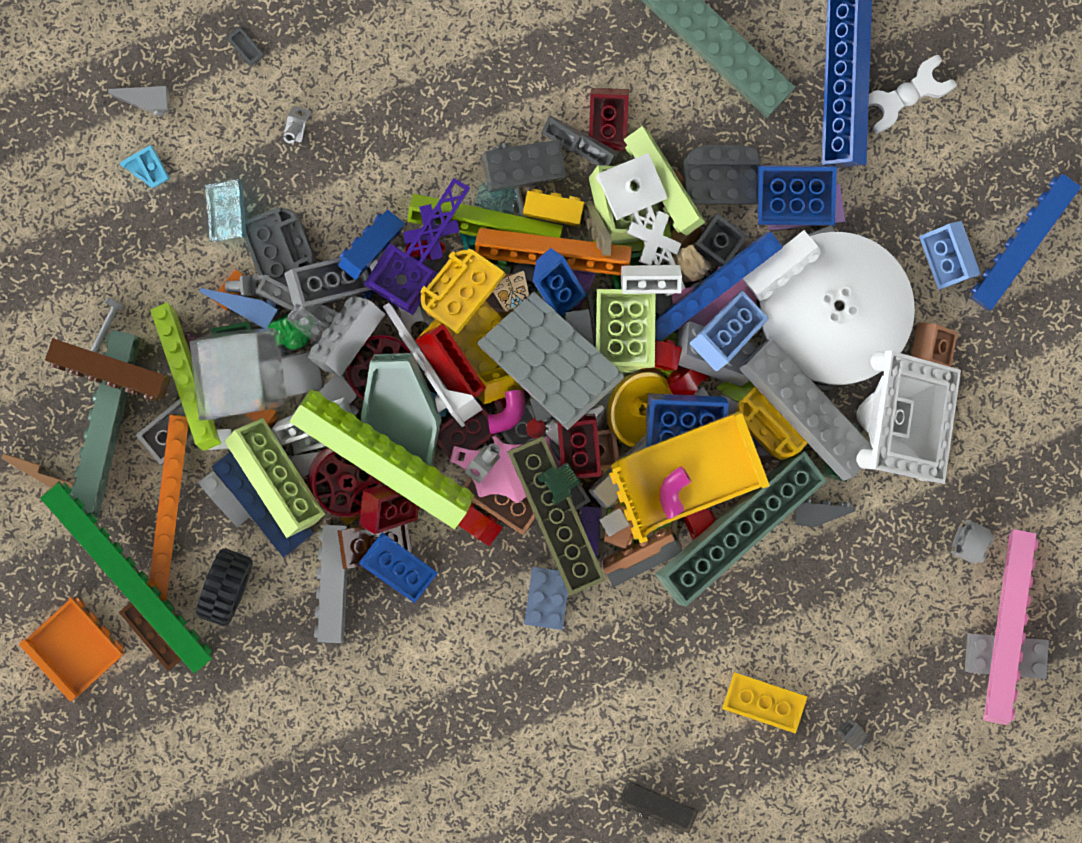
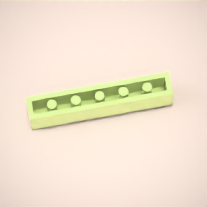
M642 126L625 138L624 141L627 144L625 148L631 156L634 155L637 158L649 153L668 198L662 201L665 206L663 210L674 220L672 224L676 231L688 235L704 224L703 217L649 130Z

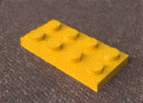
M733 672L722 709L796 734L807 696Z

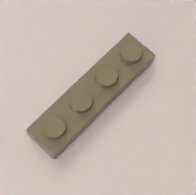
M585 202V209L582 210V219L586 221L587 229L591 231L592 239H595L596 246L601 250L603 256L611 255V236L593 202Z

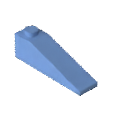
M203 288L199 290L202 294L268 330V325L279 311L275 308L277 304L268 299L264 302L259 299Z

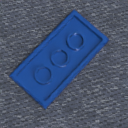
M383 532L359 562L361 566L413 603L418 600L438 574L437 571Z

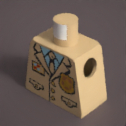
M524 271L502 279L493 290L505 311L510 309L514 311L529 296Z

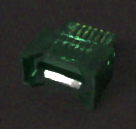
M567 462L557 469L552 466L537 476V479L540 482H545L553 494L552 501L555 505L572 495L570 490L581 483Z

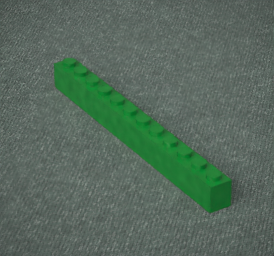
M59 480L41 495L40 499L195 674L212 659L211 648L206 643L202 644L200 642L198 633L193 628L190 630L186 626L187 621L185 618L173 611L175 608L169 600L165 601L160 596L162 592L156 585L151 586L148 582L149 577L143 571L139 572L137 570L135 561L130 556L126 557L122 551L124 549L117 541L114 543L110 539L111 534L104 526L101 528L96 523L98 521L96 516L92 512L88 513L83 508L85 504L79 497L75 499L70 493L72 489L65 482L62 484Z

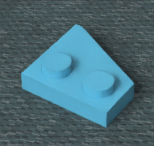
M152 145L120 162L122 167L132 172L133 175L143 180L151 188H156L170 180Z

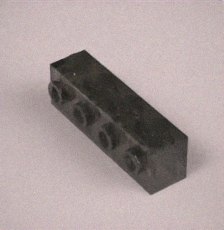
M625 780L617 799L621 809L628 812L631 809L638 812V816L644 819L649 817L656 819L655 823L663 827L670 825L674 827L673 831L684 835V832L690 833L698 811L694 808L628 780Z

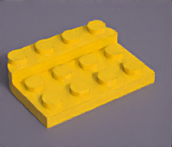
M471 249L456 253L453 251L448 256L450 260L427 288L423 286L420 292L421 305L427 315L432 316L457 335L506 275L504 271Z
M755 386L739 401L735 413L742 412L750 434L772 456L780 460L788 459L799 453L807 445V441Z

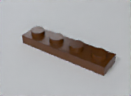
M131 602L119 611L120 615L167 671H170L182 661Z

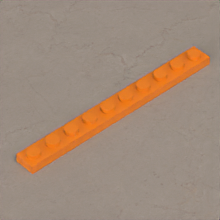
M170 414L149 577V583L152 587L156 585L162 592L160 596L165 601L167 600L188 431L186 416Z

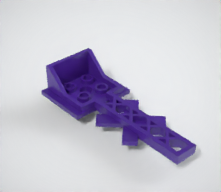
M453 178L433 211L431 204L420 206L423 227L403 232L405 243H412L407 252H403L390 243L364 285L409 314L414 315L421 304V289L423 286L427 288L438 274L423 263L429 253L431 260L443 258L439 237L459 233L457 220H450L466 197L470 187ZM455 184L464 189L460 196H452L451 190ZM451 202L452 210L442 213V204ZM441 218L442 224L436 225L435 219ZM427 240L428 245L422 246L421 241ZM420 250L421 259L419 261L410 256L412 252ZM399 275L407 277L405 284L399 285L396 282Z

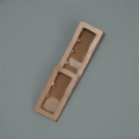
M7 454L2 455L1 459L50 488L59 480L62 484L64 482L67 483L70 488L74 484L42 474L43 465Z

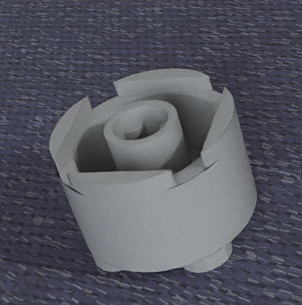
M966 520L964 521V523H967L965 527L960 526L952 543L955 551L951 550V553L972 564L983 563L987 555V547L992 544L994 535L991 534L990 529L973 521Z

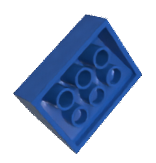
M758 165V225H835L837 167L835 165Z
M648 393L646 447L726 417L729 405L727 399L720 396Z

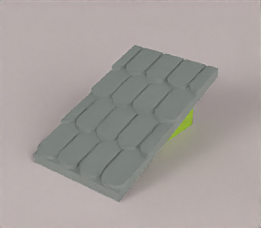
M535 292L528 296L513 312L509 313L485 337L477 342L484 352L567 430L624 379L623 374L617 367L574 330L568 322L558 315Z

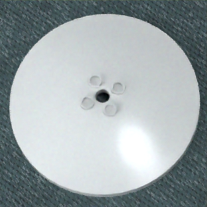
M827 232L810 236L821 252L818 259L812 263L809 262L799 274L790 277L784 286L776 288L769 298L760 301V310L769 318L762 325L764 335L767 341L772 338L811 381L828 385H848L867 380L882 372L875 371L871 365V358L875 352L894 351L901 353L909 339L915 313L914 297L910 282L905 271L894 256L868 238L846 232ZM842 301L844 303V310H836L834 303Z

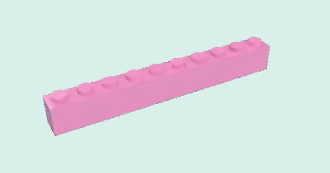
M1013 529L1009 534L983 721L1007 725L1015 717L1013 703L1017 700L1018 690L1015 688L1021 674L1018 666L1023 659L1021 644H1024L1026 633H1023L1024 625L1026 626L1028 622L1026 607H1029L1031 596L1028 595L1029 588H1032L1033 585L1031 570L1035 568L1036 559L1033 556L1034 551L1036 552L1038 548L1036 533Z

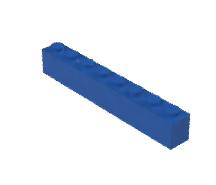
M1066 175L1054 176L1048 184L1050 189L1047 193L1044 191L1037 199L1039 204L1036 208L1033 206L1026 214L1028 217L1026 222H1021L1015 229L1017 232L1015 237H1010L1004 244L1006 247L1004 252H999L993 259L995 263L991 269L988 267L981 277L984 278L980 284L976 283L970 292L973 294L970 299L985 310L990 311L993 309L1080 190L1081 186Z
M767 231L656 316L655 340L662 341L781 250L783 247L773 233Z

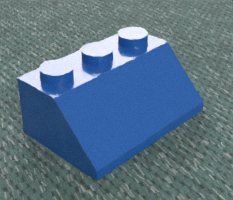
M552 248L536 260L533 283L545 302L558 315L563 317L566 312H569L587 294L565 258Z

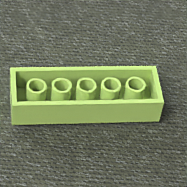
M264 418L234 430L225 440L228 448L286 538L313 526L325 515Z

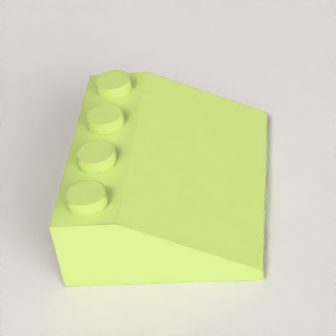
M598 165L589 176V182L595 208L611 236V244L641 241V239L627 234L631 222L635 223L632 214L616 220L603 188L596 179L598 173L615 166ZM634 181L630 183L631 190H637V184ZM657 203L651 205L655 217L659 211ZM645 208L637 211L639 216L645 218L647 213ZM647 224L646 228L651 230L652 226Z
M597 289L596 349L618 370L655 367L656 293L622 294V289Z

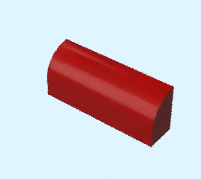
M444 324L429 330L415 340L449 391L469 394L475 398L486 389Z

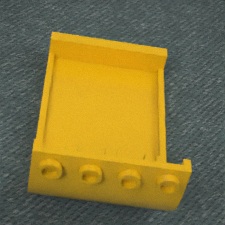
M741 411L631 453L611 465L613 472L609 473L613 485L617 483L620 491H617L620 503L625 502L627 509L623 510L627 521L632 520L634 525L633 528H630L634 539L639 538L640 543L648 541L647 535L662 525L761 487L763 489L770 486ZM683 466L692 483L683 487L679 492V499L685 510L677 516L668 519L659 500L660 487L664 479L672 471Z

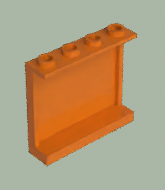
M70 597L69 601L35 632L18 644L70 702L74 701L125 654L123 651L124 646L118 640L114 641L110 637L111 632L104 625L101 627L97 623V616L91 611L88 613L84 608L86 606L79 597Z

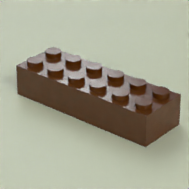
M52 338L45 361L50 362V367L62 371L68 368V373L84 377V374H86V379L101 384L104 380L107 386L119 390L122 386L125 387V392L137 396L141 392L144 393V398L155 402L158 401V398L164 400L171 380L168 376Z

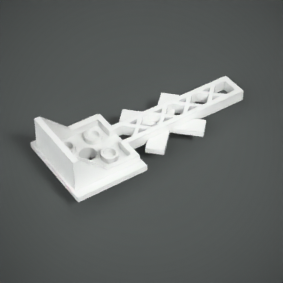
M649 153L598 173L596 179L603 188L615 219L618 220L630 214L633 216L635 223L631 222L627 234L644 242L645 246L639 262L645 265H660L662 260H664L669 265H675L671 253L677 255L681 243L663 236L670 215L658 211L655 217L651 205L668 198ZM631 181L637 184L636 191L631 190ZM645 208L647 212L645 218L639 216L637 211ZM647 224L652 226L651 230L646 228ZM658 247L661 248L660 254L656 252ZM683 281L681 285V290L685 289ZM665 293L666 296H669V295H671V294H674V293Z
M390 303L383 306L384 310L438 393L435 397L438 413L447 408L461 427L465 426L464 422L483 409L472 395L449 391L392 305Z

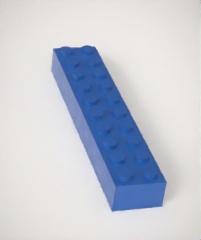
M872 0L827 1L822 165H835L837 168L867 164Z

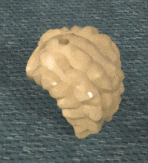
M693 245L681 248L677 255L671 253L675 265H680L682 281L684 283L703 279L704 275L711 268V265L696 251Z

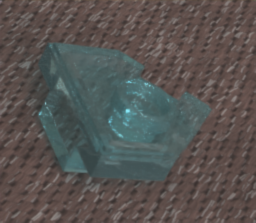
M484 182L479 185L475 205L484 207V209L512 214L516 193L513 189L488 193L487 183Z

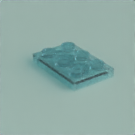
M242 180L206 185L210 242L245 238L246 227Z

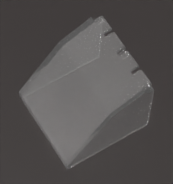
M275 328L211 333L190 341L199 420L263 411L284 405V401L287 399L285 387H282V384L285 383L283 368L279 367L282 364L281 349H277V345H280L279 332L275 331Z

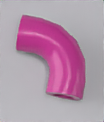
M523 390L506 392V407L504 411L488 415L490 434L510 430L521 420L525 412V394Z
M683 466L672 471L664 479L660 487L659 500L668 519L677 516L685 510L679 499V492L683 487L692 483Z

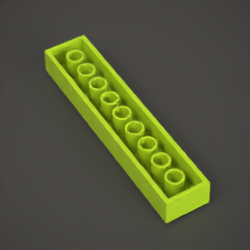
M310 389L289 421L453 529L458 526L470 507L474 494L469 489L461 487L452 478L441 474L435 467L429 466L420 457L412 455L403 446L395 444L386 435L375 431L371 425L363 423L354 414L346 412L337 403L329 401L318 391Z

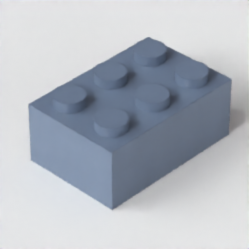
M532 567L524 625L563 630L568 591L558 570Z

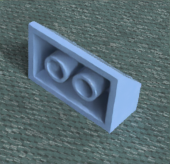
M962 221L950 223L919 236L938 290L981 275Z

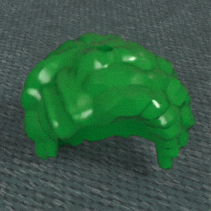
M286 314L268 325V329L274 341L280 345H285L290 350H296L305 346L314 332L316 321L311 319L309 315L292 321L290 316Z

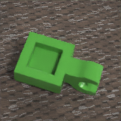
M499 260L497 264L492 263L504 271L505 274L511 273L512 268L508 267L509 263L507 261Z

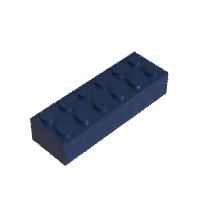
M229 452L212 466L213 470L283 558L287 557L316 534L311 527H308L286 538L232 452Z

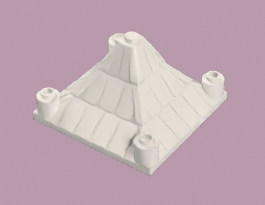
M894 351L875 352L871 358V365L875 371H884V376L881 377L874 394L867 397L856 412L859 424L869 433L873 450L862 449L858 453L857 463L859 467L917 478L920 481L945 484L961 370Z

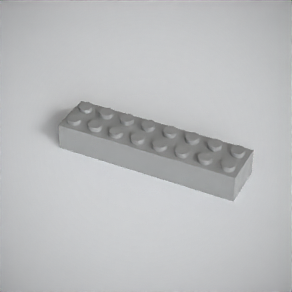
M772 338L764 342L739 367V370L843 481L853 478L861 469L857 463L858 453L862 449L873 450L871 444Z

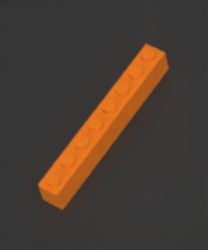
M479 228L475 242V252L485 259L536 265V260L552 248L565 258L572 270L621 276V266H630L632 247L611 244V255L603 256L601 250L597 248L596 242Z

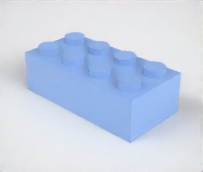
M742 290L715 315L689 344L715 371H718L738 353L769 318Z

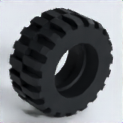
M227 548L219 550L208 572L198 600L196 614L199 618L220 626L229 625L242 599L251 573L253 560L249 556Z

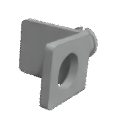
M293 106L288 114L283 136L287 143H293L294 141L302 142L306 122L311 115V111ZM296 112H301V113H303V114H305V115H304V116H299V115H297V114H295V113H296Z
M264 275L240 276V280L226 281V292H241V295H259L255 293L257 290L256 285Z
M496 444L485 445L467 467L465 473L477 483H480L499 460V447ZM472 468L477 469L480 472V476L475 475L472 472Z

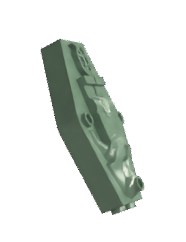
M413 353L375 354L369 365L361 421L371 425L380 434L386 435L395 444L403 446L412 455L420 457L429 466H433L441 417Z

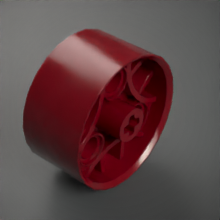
M387 335L369 337L359 350L360 352L365 346H368L375 352V355L384 354L383 352L386 347H392L393 354H400L403 346L408 353H412L404 342ZM379 340L377 349H375L371 344H369L371 342ZM358 352L346 368L351 388L364 400L365 395L359 388L366 386L367 379L361 380L359 374L362 370L369 372V365L373 356L365 361ZM356 357L359 358L362 364L354 366Z
M327 447L316 455L308 471L309 489L317 502L329 513L339 517L358 516L361 514L362 502L357 500L355 496L363 488L365 490L368 489L366 486L373 484L372 487L382 486V482L367 473L365 478H359L361 468L353 463L344 462L345 458L341 455L337 459L333 455L336 452ZM329 463H335V469L332 472H327L326 470ZM319 471L323 476L316 479L317 472ZM327 481L329 491L317 493L316 485ZM338 495H345V500L342 503L336 502ZM328 497L326 505L321 502V498ZM353 501L358 504L351 508Z

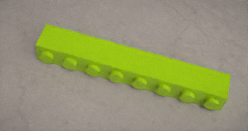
M413 193L407 222L423 225L419 207L431 204L433 211L440 199ZM451 202L442 204V213L452 210ZM460 204L450 220H457L459 233L476 237L479 228L561 238L563 225L466 204ZM441 218L435 219L436 225L442 224Z
M167 302L150 311L195 444L201 450L206 451L221 444L177 312Z

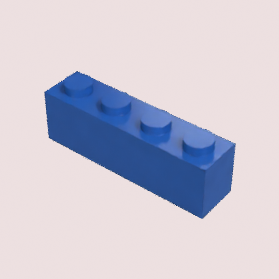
M388 209L383 215L379 213L373 221L374 224L372 226L368 225L364 229L362 237L357 236L351 243L352 247L350 249L346 248L340 255L341 261L338 266L355 280L395 240L406 224Z

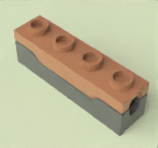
M671 526L666 529H659L654 535L647 537L648 541L643 543L639 541L632 546L628 545L620 552L610 554L603 560V570L614 587L675 557L682 551V545Z

